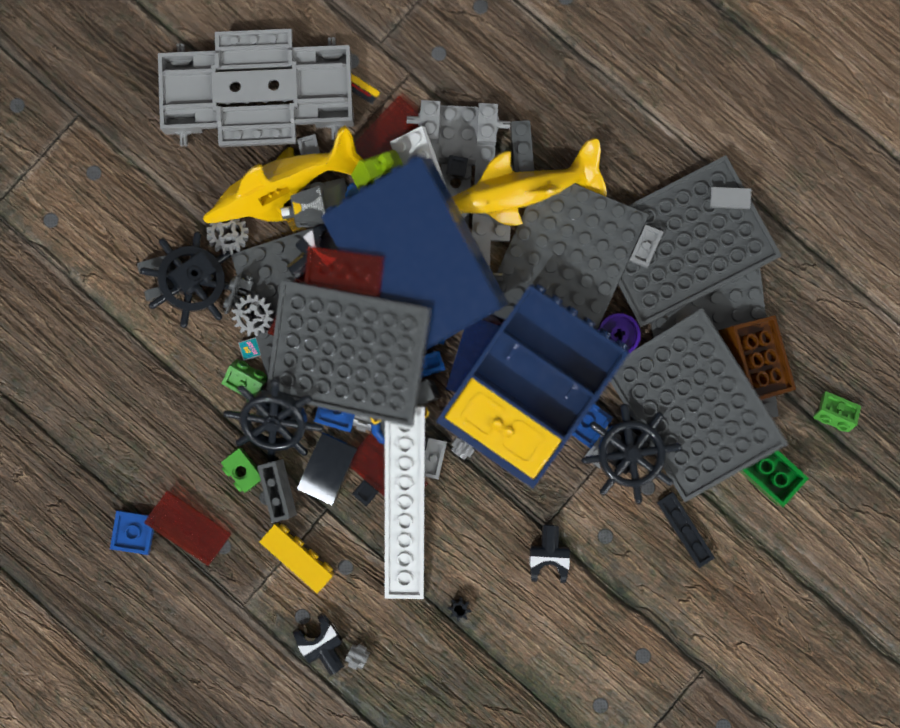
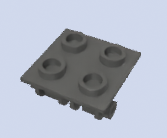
M243 272L232 278L229 289L232 291L226 297L223 308H226L225 314L232 308H238L235 306V303H242L239 298L245 297L247 300V296L238 294V292L250 294L249 291H251L254 283L252 276L246 275L244 278L242 277Z

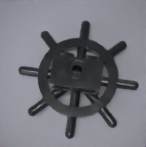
M198 231L194 233L192 246L181 247L175 250L172 249L166 239L161 238L159 244L167 253V256L163 259L159 270L146 267L140 269L142 275L157 277V285L161 294L149 303V308L155 309L166 301L172 307L182 311L180 320L182 328L188 326L190 312H199L207 308L216 320H221L223 316L214 303L221 295L223 289L230 290V283L224 282V272L221 263L229 259L231 254L229 251H226L225 255L222 253L215 257L207 250L200 248L201 233ZM190 256V260L183 263L180 257ZM173 262L177 268L172 272H168L167 269ZM166 279L171 280L174 284L172 288H168ZM200 285L214 287L213 293L208 297ZM180 292L182 296L184 295V301L177 299L174 295ZM193 292H196L202 300L201 302L191 303Z
M277 378L271 380V390H261L254 394L244 385L237 387V390L246 399L241 412L231 410L223 412L225 418L238 419L240 421V427L244 435L236 440L237 446H242L251 441L258 447L268 450V461L270 462L275 460L276 451L286 450L294 447L302 456L308 454V450L299 442L305 430L321 432L324 428L322 424L307 422V415L303 406L311 402L312 397L310 395H305L297 401L289 394L279 391V380ZM253 407L257 410L256 414L250 413ZM251 422H258L262 424L255 428ZM285 427L297 428V430L291 434ZM265 430L268 431L269 437L263 435L262 432H264ZM277 431H278L284 438H276Z
M623 403L621 405L622 422L611 426L608 430L597 422L593 421L590 423L591 429L601 435L602 438L598 446V455L584 456L581 462L583 464L599 462L602 471L608 477L600 489L601 495H606L614 483L625 487H633L635 503L641 504L643 500L640 486L650 483L656 477L667 486L673 485V480L661 470L665 463L666 453L680 451L682 445L680 443L664 445L661 436L655 430L663 419L661 412H658L651 422L646 424L641 421L631 420L629 406ZM632 428L641 430L643 432L640 436H638L632 431ZM624 430L625 434L622 436L621 440L614 436L618 432ZM649 437L652 439L655 447H647L649 443L646 440ZM609 442L615 446L612 453H607ZM656 454L654 465L643 458L647 455ZM637 463L649 472L639 477ZM610 465H612L616 469L613 471ZM630 473L631 479L623 478L620 475Z

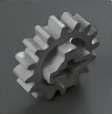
M240 218L219 223H210V227H207V240H210V247L215 246L216 252L221 249L224 255L226 251L233 254L234 249L240 252V246L245 247V241H248V228H245L246 222L240 223Z
M248 294L247 300L245 297H241L242 303L236 302L235 306L238 308L232 310L236 314L232 320H237L238 322L235 327L241 326L240 332L242 333L246 330L247 336H250L252 332H254L255 336H258L259 330L265 333V327L270 328L272 326L269 321L275 319L270 316V314L275 312L269 309L272 303L266 304V297L260 300L259 294H256L254 298L251 294ZM252 302L249 309H243L245 304ZM260 305L264 308L265 313L260 309ZM254 311V314L259 317L252 319V315H249V313ZM241 317H243V318L245 319V321L247 322V324H245V323L243 322V320H242ZM257 321H264L261 326L255 327Z

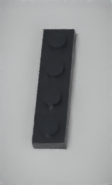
M673 492L656 502L697 568L704 566L715 558Z

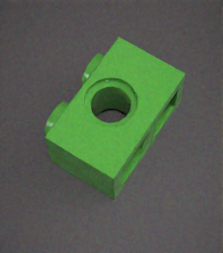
M243 448L237 449L221 462L223 472L235 480L233 484L238 491L246 493L261 482L258 467ZM240 466L246 469L244 477L238 475L237 471Z

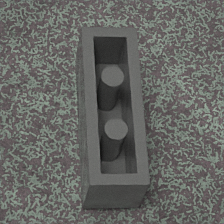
M530 120L512 121L510 124L512 163L514 165L513 171H534Z
M281 459L257 466L271 522L290 519L296 516L297 512L284 460Z

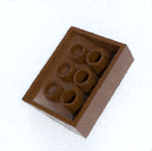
M775 315L718 330V333L761 400L796 390Z

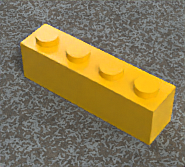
M274 524L259 542L318 594L334 575L332 572L333 568L327 562L322 563L317 559L319 556L312 549L307 550L303 546L305 543L299 537L295 536L294 538L289 534L290 530L284 524Z

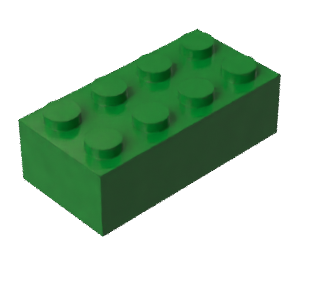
M778 450L740 471L776 506L784 507L809 479Z

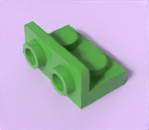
M236 359L229 366L221 384L238 394L240 392L237 390V387L244 385L254 394L263 389L264 385L268 382V378L261 370H256L245 361Z
M825 391L822 394L819 410L814 414L813 418L823 424L836 427L840 431L850 432L858 424L861 405Z

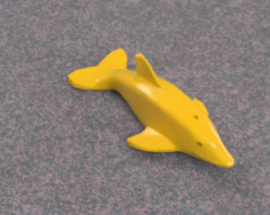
M346 125L342 126L337 132L334 146L330 153L294 156V149L289 147L280 154L277 160L263 166L259 164L252 167L244 177L229 186L213 208L203 216L204 222L219 223L243 217H253L273 222L288 220L282 218L281 208L291 199L290 196L301 192L315 177L329 170L352 174L359 160L363 159L355 151L352 134Z
M592 138L587 140L581 147L572 165L568 169L514 172L511 168V152L504 151L491 160L478 183L452 196L460 213H487L501 224L517 226L523 224L518 208L539 203L560 193L574 183L607 197L606 185L599 170L601 153L599 139Z

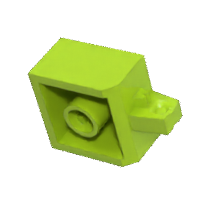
M391 150L359 160L351 176L359 190L366 185H373L375 183L374 180L383 175L386 177L391 174V170L396 166L404 165L398 152Z

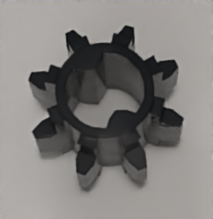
M460 596L458 601L452 598L453 605L448 606V609L452 611L450 618L457 617V622L462 617L467 620L466 613L472 612L467 607L470 603L469 600L463 602L462 596ZM462 605V608L465 609L464 612L457 613V610L454 609L455 606Z

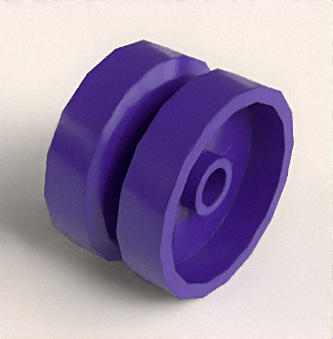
M616 313L608 316L600 323L598 329L600 330L602 327L611 333L612 336L610 338L616 341L618 337L615 338V333L620 334L619 339L627 344L629 353L638 346L641 331L638 323L631 316Z

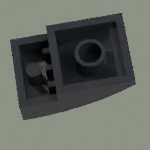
M323 432L309 459L297 489L333 505L347 477L358 448Z

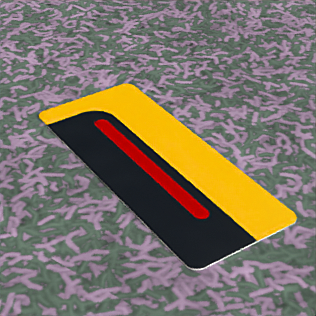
M351 74L352 92L373 104L380 92Z

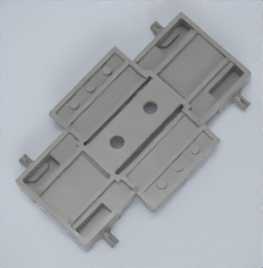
M292 29L215 32V51L185 52V45L177 44V52L158 53L160 129L166 135H180V146L182 147L188 146L187 135L203 133V129L218 128L219 147L296 144V125L315 124L316 128L331 129V139L335 140V133L337 135L342 126L354 127L350 45L336 46V38L332 37L331 45V37H329L328 46L293 47ZM273 80L279 82V88L274 91L268 87L269 83ZM233 82L240 83L241 88L238 92L230 90ZM290 100H293L294 102L286 105H262L239 107L218 106V104L220 103H267L269 101L286 102Z
M421 100L419 116L407 115V124H418L419 127L425 126L438 164H441V172L451 196L470 188L472 166H475L474 185L478 183L487 165L495 157L498 129H510L511 122L500 121L498 117V104L479 103L478 107L445 106L440 105V101ZM449 155L468 158L465 178L446 175ZM453 178H458L461 181L459 188L451 187L450 181ZM461 213L468 226L469 213ZM473 213L472 235L490 267L491 241L510 242L511 226L497 222L487 213ZM493 273L497 281H503V273Z

